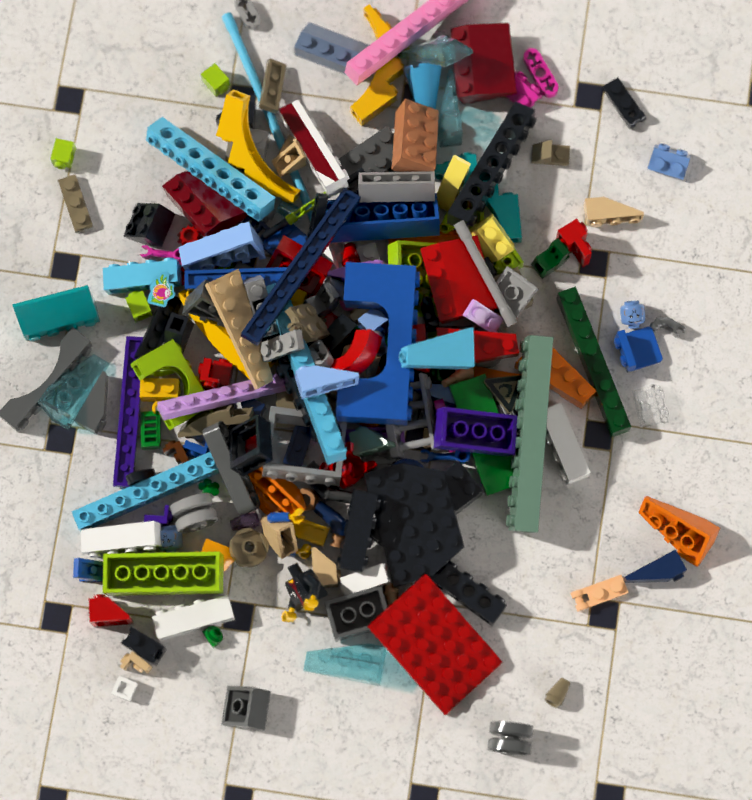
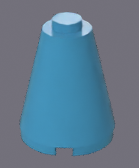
M421 63L415 66V68H413V65L405 66L404 72L414 102L436 109L441 64Z

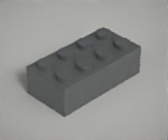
M384 127L340 157V168L342 170L345 169L348 176L361 167L365 172H395L392 170L394 134L389 127ZM358 179L349 184L348 190L359 195Z

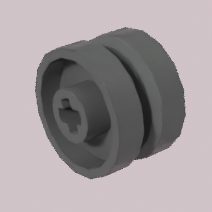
M504 721L490 722L489 733L501 738L489 739L488 751L506 755L531 754L532 744L520 739H527L533 736L532 725Z

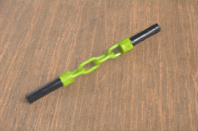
M362 167L349 175L348 185L359 178V172H365ZM315 198L295 212H291L285 216V219L262 233L263 237L267 240L288 225L291 226L297 222L300 217L313 210ZM310 204L312 205V207L309 208L308 210H305V209H304V208H306L307 206H309Z

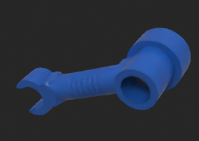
M428 450L420 451L422 454H428L427 459H420L422 463L434 460H450L466 464L471 458L470 452L434 453ZM461 455H466L465 459H461L460 457Z

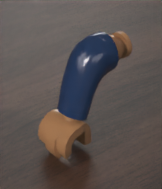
M300 489L302 495L307 494L311 499L305 511L314 510L329 525L330 533H333L332 539H334L330 545L340 548L341 541L345 539L344 527L346 518L332 507L320 501L319 495L312 489Z

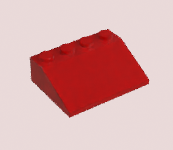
M478 235L472 236V239L474 240L480 254L484 259ZM461 239L440 242L420 248L439 321L442 324L466 318L463 316V313L472 299L478 301L491 311L498 309L494 298Z

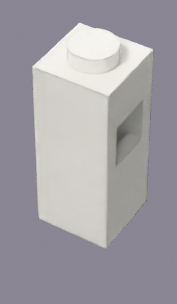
M381 563L364 569L362 572H355L341 577L340 589L343 594L348 595L379 585L383 587L392 584L388 564Z

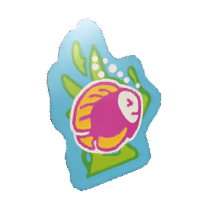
M167 271L153 278L147 302L166 307L167 301L175 297L174 284L169 282V273Z

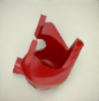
M351 441L345 443L346 459L343 460L339 485L341 488L353 486L364 477L363 473L370 472L378 465L373 460L362 463L360 457L353 455L354 443ZM323 462L319 469L335 471L336 462L329 465Z

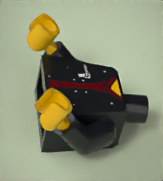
M298 562L288 567L292 579L285 582L290 600L288 604L289 611L282 613L281 619L283 622L295 621L297 618L295 610L298 612L304 608V610L313 611L318 606V600L328 595L314 571L309 569L302 572Z

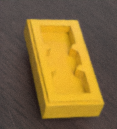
M303 519L299 524L293 523L296 538L321 547L324 546L330 528Z

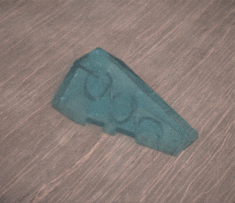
M439 36L436 39L410 46L399 53L397 57L447 67L473 54V50L456 39Z
M453 69L448 71L438 119L437 142H439V148L462 145L463 130L460 110H458V98L455 96L456 87Z
M93 354L70 373L62 376L56 383L48 386L38 401L39 405L53 422L69 430L102 371L106 372L110 363Z
M368 643L307 651L303 671L380 686L387 649L384 646Z

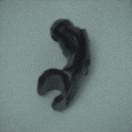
M426 296L420 304L426 329L429 332L437 331L436 327L439 328L440 321L439 317L437 318L434 313L432 299Z

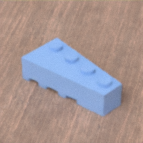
M250 222L241 223L238 226L222 230L219 233L205 236L202 239L178 247L181 263L185 270H212L214 266L225 268L237 261H242V264L248 263L251 258L259 257V260L266 259L262 239Z

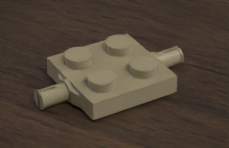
M309 303L292 306L285 311L292 322L287 325V329L289 331L302 330L303 339L306 343L325 339L330 335L325 324V316L318 317L316 309Z

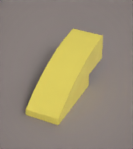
M456 155L453 156L437 192L438 207L445 211L450 210L459 195L471 163Z

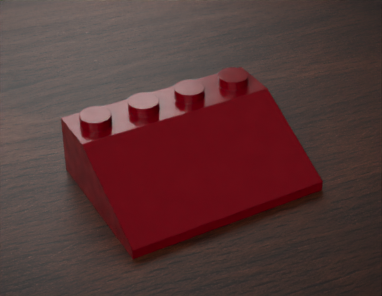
M509 23L467 24L450 28L457 98L464 105L517 94Z
M189 171L175 175L162 185L167 197L203 237L230 229L248 216L246 212L236 207L232 202L221 196L210 186H207L199 178L193 176Z

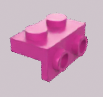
M515 71L517 94L506 97L513 103L516 101L532 108L536 101L544 95L540 92V87L527 81V76L524 73Z

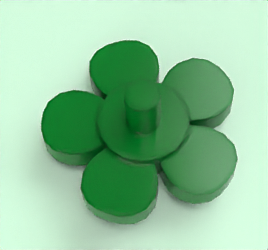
M204 479L203 482L198 484V489L203 490L202 493H211L213 496L219 494L218 489L220 485L217 482L212 483L210 479Z

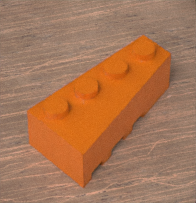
M553 348L549 390L556 392L562 398L582 409L595 396L596 390ZM520 357V358L515 362L514 368L517 369V370H518L519 360H522V357Z

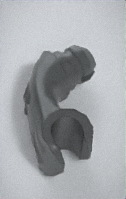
M656 317L654 322L650 324L653 331H657L665 326L670 327L675 338H679V334L676 332L677 329L685 333V327L671 318Z

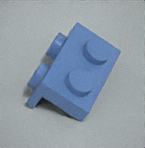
M659 143V145L654 146L647 169L683 180L691 155H688V152L685 150L677 149L675 151L670 149V146Z

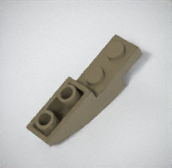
M230 404L202 411L181 426L178 438L185 437L189 439L197 435H203L204 428L219 421L224 422L227 427L231 424H241L255 415L253 407L234 409V405Z

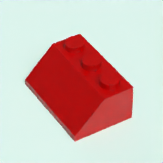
M283 235L266 268L288 267L303 245ZM322 256L316 262L298 288L307 293V298L316 295L333 262Z

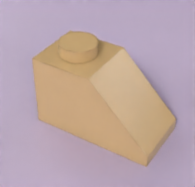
M311 547L313 571L323 587H338V582H341V570H337L336 564L316 547Z

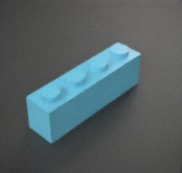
M165 258L164 261L147 260L145 263L140 264L129 262L123 266L111 264L109 267L103 268L104 291L111 295L150 290L153 278L166 271L169 273V282L174 284V287L182 286L181 264L175 258Z

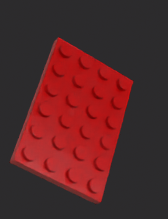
M424 574L367 626L444 715L449 713L503 663L427 574Z

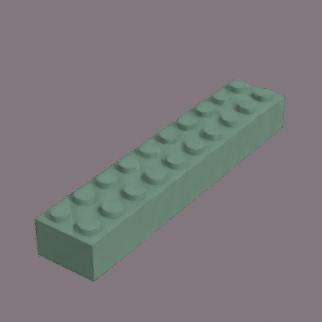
M529 335L520 342L522 360H519L518 372H521V378L517 381L519 399H516L515 410H518L515 454L514 457H511L513 476H510L509 488H512V492L508 496L507 502L508 507H510V515L506 517V526L509 527L508 531L538 533L553 337Z

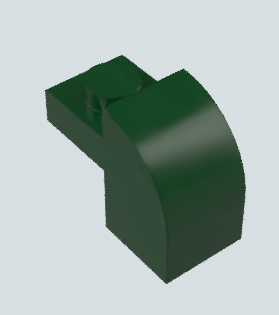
M557 238L552 241L547 250L535 257L531 265L543 279L562 266L569 259L570 256L568 254L570 252L565 243Z

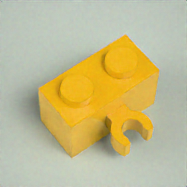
M144 378L140 381V399L142 402H155L152 405L154 414H156L157 402L180 397L181 383L179 379Z

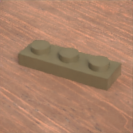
M271 58L267 61L259 103L260 109L274 114L278 112L287 64Z
M76 174L59 179L58 183L75 233L92 228L93 224Z

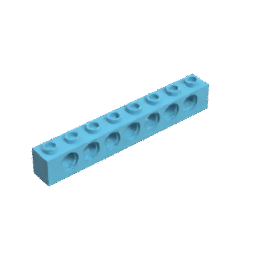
M161 117L147 127L146 141L150 145L160 150L179 166L185 168L193 176L199 178L236 207L246 212L250 217L259 222L274 210L276 197L164 117Z
M208 452L72 511V515L80 532L81 529L95 528L201 482L204 479L215 476L220 472L211 452Z

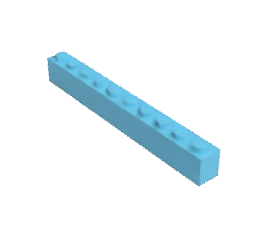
M276 283L266 286L268 294L271 292ZM291 299L276 319L280 335L291 332L287 329V325L292 322L285 312L289 307L293 306ZM304 339L303 350L287 355L294 375L295 370L302 366L310 367L315 365ZM323 393L304 398V403L327 465L345 460L346 448L326 394Z

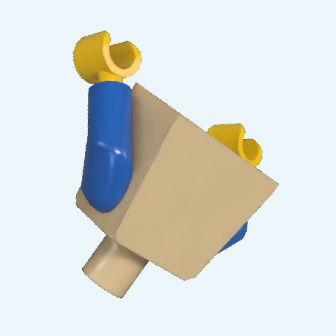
M302 508L296 509L293 514H290V512H271L263 515L260 519L268 544L281 559L289 555L296 556V554L302 559H307L312 553L310 551L311 546L308 544H303L301 549H298L294 526L291 522L292 520L294 523L299 524L306 516H301L304 512Z

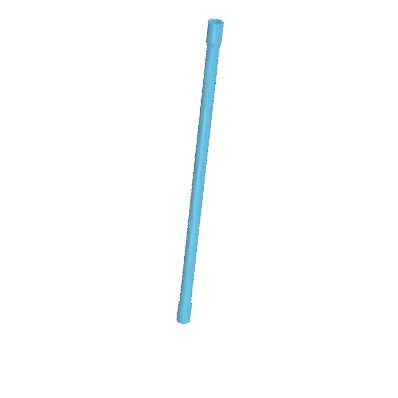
M226 13L222 15L223 22L232 38L260 103L261 82L240 36L232 13ZM262 109L280 150L285 142V138L274 113ZM296 170L289 174L294 186L301 190L299 197L304 206L311 199L299 171ZM310 204L309 206H307V207L304 208V209H305V210H308L309 208L312 207V205ZM313 210L307 213L309 221L311 220Z

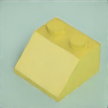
M493 214L469 229L472 236L478 235L484 258L489 257L491 263L499 261L514 251V243Z

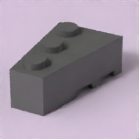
M205 279L186 297L182 315L188 316L189 313L199 316V320L205 321L209 319L216 321L218 326L225 327L205 287V284L210 281Z

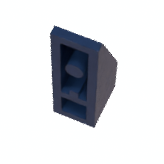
M675 549L628 574L623 580L625 583L668 582L672 579L676 582L685 577L683 573L687 571V568Z

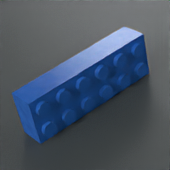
M435 193V201L359 202L331 243L440 236L437 193ZM328 200L326 213L335 200Z

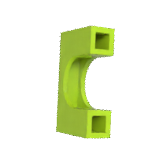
M174 339L130 364L140 381L157 371L169 370L176 373L182 380L184 385L183 396L204 391L199 377L194 375L190 362L184 358L180 345L177 342L175 343ZM200 412L164 420L170 431Z

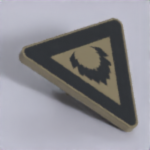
M521 375L485 379L483 382L506 412L512 413L519 391H517L518 379L520 380Z

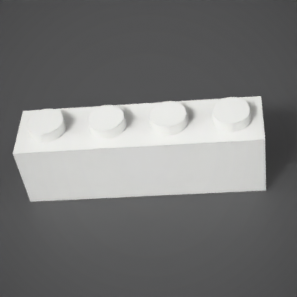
M562 403L548 407L545 440L548 446H552L554 451L552 452L554 462L560 465L561 470H559L562 480H566L569 485L589 477L591 472Z
M148 521L81 529L82 553L94 558L100 557L102 553L119 554V551H125V553H136L137 549L154 551L155 547H162L161 523Z
M224 593L212 596L213 599L211 600L199 599L190 606L182 604L167 612V609L156 612L152 619L158 640H167L208 628L211 625L215 626L235 620L229 596H224Z

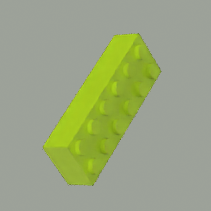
M220 551L103 554V593L107 596L223 594L224 555Z

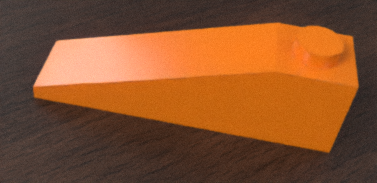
M645 496L638 512L654 529H658L667 543L670 542L678 550L677 553L681 558L696 567L700 565L720 531V527L705 518Z

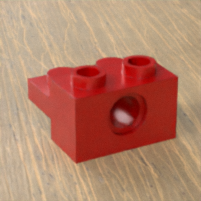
M576 218L557 231L556 239L559 238L561 242L565 243L568 251L573 253L583 268L589 264L592 248L586 241L587 227Z

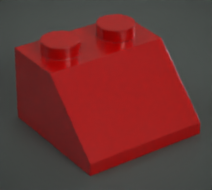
M105 594L94 595V598H89V619L94 627L133 625L132 618L109 597H106Z

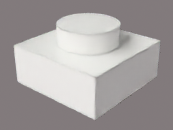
M119 676L111 694L130 702L138 683Z

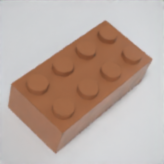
M408 99L402 102L395 113L392 170L396 172H424L436 169L439 110Z

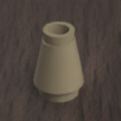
M560 678L545 694L546 703L554 708L562 705L571 683L564 678Z

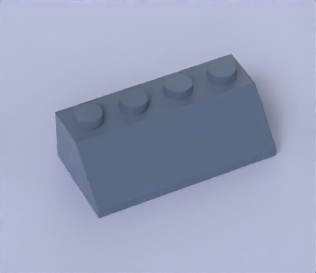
M309 22L301 31L294 50L295 56L345 74L347 62L369 45Z

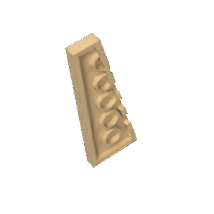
M239 269L205 284L255 390L274 381L268 362H263L260 343L256 346L241 337V332L253 317V312Z

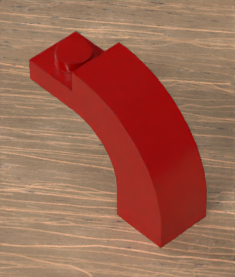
M371 329L356 330L349 350L342 357L334 359L333 364L329 368L357 372L360 375L375 359L381 345L382 336Z

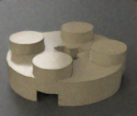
M253 528L239 530L229 543L231 557L240 567L250 568L258 566L264 561L269 550L266 537ZM246 543L249 546H253L251 552L245 550Z

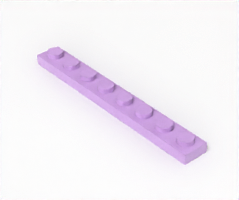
M273 374L274 381L256 390L251 380L160 401L157 402V407L164 421L286 391L284 386L286 383L283 378L280 379L277 374Z

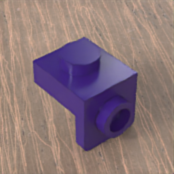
M165 505L164 516L144 514V522L156 521L161 523V527L169 526V522H173L170 506Z

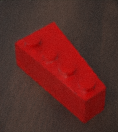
M436 327L438 337L462 330ZM474 331L475 363L519 356L516 334Z

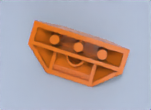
M263 466L248 474L260 500V509L265 514L271 512H290V514H293L298 508L306 510L300 489L293 482H289L286 479L263 477Z

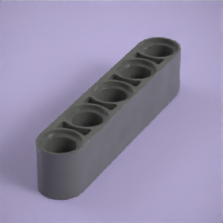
M219 421L204 428V439L237 512L240 515H245L260 508V500L249 475L243 477L230 469L229 430L226 424Z

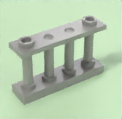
M419 373L420 381L410 383V387H413V390L421 388L423 400L409 402V406H412V410L424 407L426 419L408 422V426L386 425L388 439L396 444V447L390 448L391 458L393 459L404 458L403 453H405V450L431 445L433 450H440L434 448L435 415L430 393L432 382L430 377L424 373ZM428 426L429 438L405 443L401 441L400 434H402V431Z

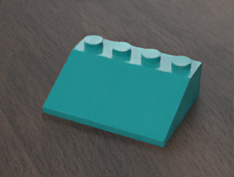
M88 285L12 304L26 341H37L42 336L48 335L52 337L62 331L69 332L72 327L77 330L78 327H91L96 325V322H100L95 299Z

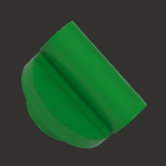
M211 625L202 631L212 648L219 645L223 640L222 631L216 626Z

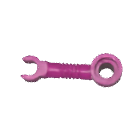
M147 245L141 246L143 249L148 250L147 254H140L144 259H149L150 257L175 258L182 265L179 248L173 252L156 250Z

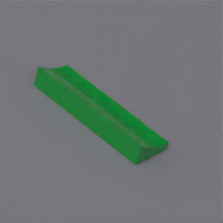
M485 374L448 386L455 408L498 413L493 395L483 382L487 379ZM471 453L485 496L509 488L510 476H513V468H511V457L513 455L505 457Z

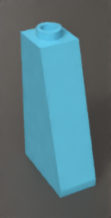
M463 329L401 348L399 361L402 368L469 369L475 367L474 329Z

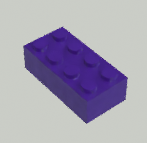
M451 407L436 409L434 448L505 457L514 455L517 415Z

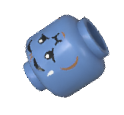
M639 300L626 301L620 307L621 323L628 325L629 329L640 328L639 324L645 322V307L639 303Z
M176 525L161 527L162 547L158 548L165 550V553L177 552V549L183 546L182 533H178Z

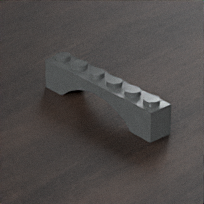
M72 327L60 341L58 361L48 379L29 394L10 399L0 410V418L17 432L20 429H24L29 423L28 419L41 410L42 403L45 400L48 401L53 396L55 388L58 385L61 386L66 381V376L69 372L76 370L82 357L89 355L92 350L90 340Z

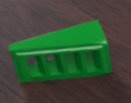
M153 411L141 412L142 450L162 449L159 411H156V414ZM156 416V420L145 421V417ZM145 424H156V427H145ZM147 431H156V434H147V435H146V432H147ZM156 438V441L146 442V439Z

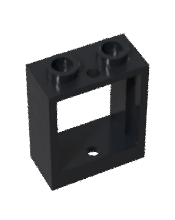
M257 414L229 430L230 469L244 477L273 461L271 422ZM256 435L257 448L246 453V440Z

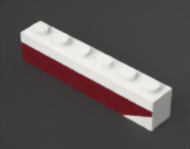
M296 100L280 108L279 113L282 122L290 135L298 140L306 155L307 163L328 197L341 192L344 187L348 189L347 180L350 179L345 169L342 170L340 168L341 163L337 156L334 157L332 155L333 150L330 144H325V137L321 130L317 131V124L314 118H309L308 115L310 114L305 105L302 106L299 100Z

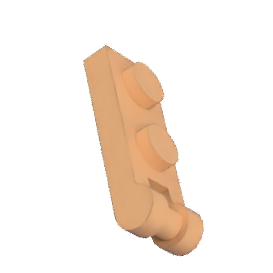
M618 575L573 591L570 594L572 599L576 601L577 605L575 607L578 612L623 596L629 592L622 575ZM587 594L589 601L584 602L582 596Z

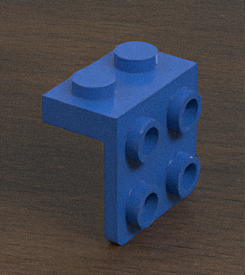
M645 327L629 333H625V330L616 333L614 344L616 349L620 351V361L622 366L626 368L627 373L662 361L663 358L651 327Z

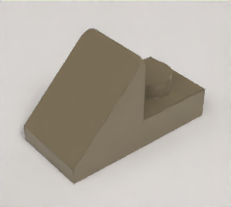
M552 140L533 144L531 163L569 166L570 146L552 145Z

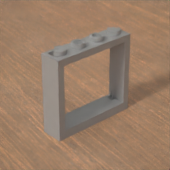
M270 406L268 421L271 422L272 440L274 423L305 426L301 410L297 411V409ZM338 422L342 429V440L345 445L347 422ZM343 460L336 462L335 471L269 462L263 466L262 476L271 477V479H286L289 482L302 481L307 484H325L329 487L330 485L339 486Z

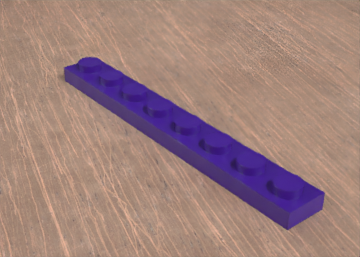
M126 336L113 487H129L125 476L135 471L141 399L140 380L130 364L137 360L134 356L143 337Z

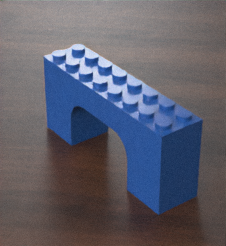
M346 262L343 299L345 308L375 309L382 312L389 320L387 361L384 370L374 378H359L358 385L337 390L336 418L338 422L408 426V421H412V406H409V401L413 402V387H410V382H414V368H402L399 361V353L401 348L415 344L417 340L416 329H413V327L418 323V310H415V306H419V291H416V287H420V272L416 271V266Z

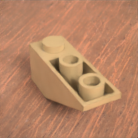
M606 197L585 198L584 201L586 226L600 227L602 224L609 223L614 226L621 224V222L635 224L640 222L644 216L643 211Z

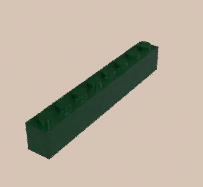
M576 286L558 292L557 302L589 383L596 390L595 398L611 438L629 432L631 424Z

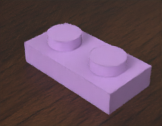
M472 299L463 313V316L488 332H496L504 320L501 316Z

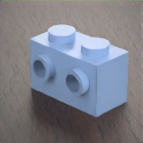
M370 309L358 318V327L360 330L371 329L379 331L384 335L388 331V319L382 312Z

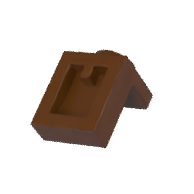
M171 441L162 449L166 456L176 451L177 453L173 455L178 464L189 461L180 441Z

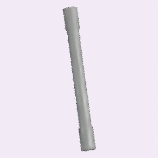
M464 220L456 223L454 227L494 298L507 327L514 325L518 321L472 239Z

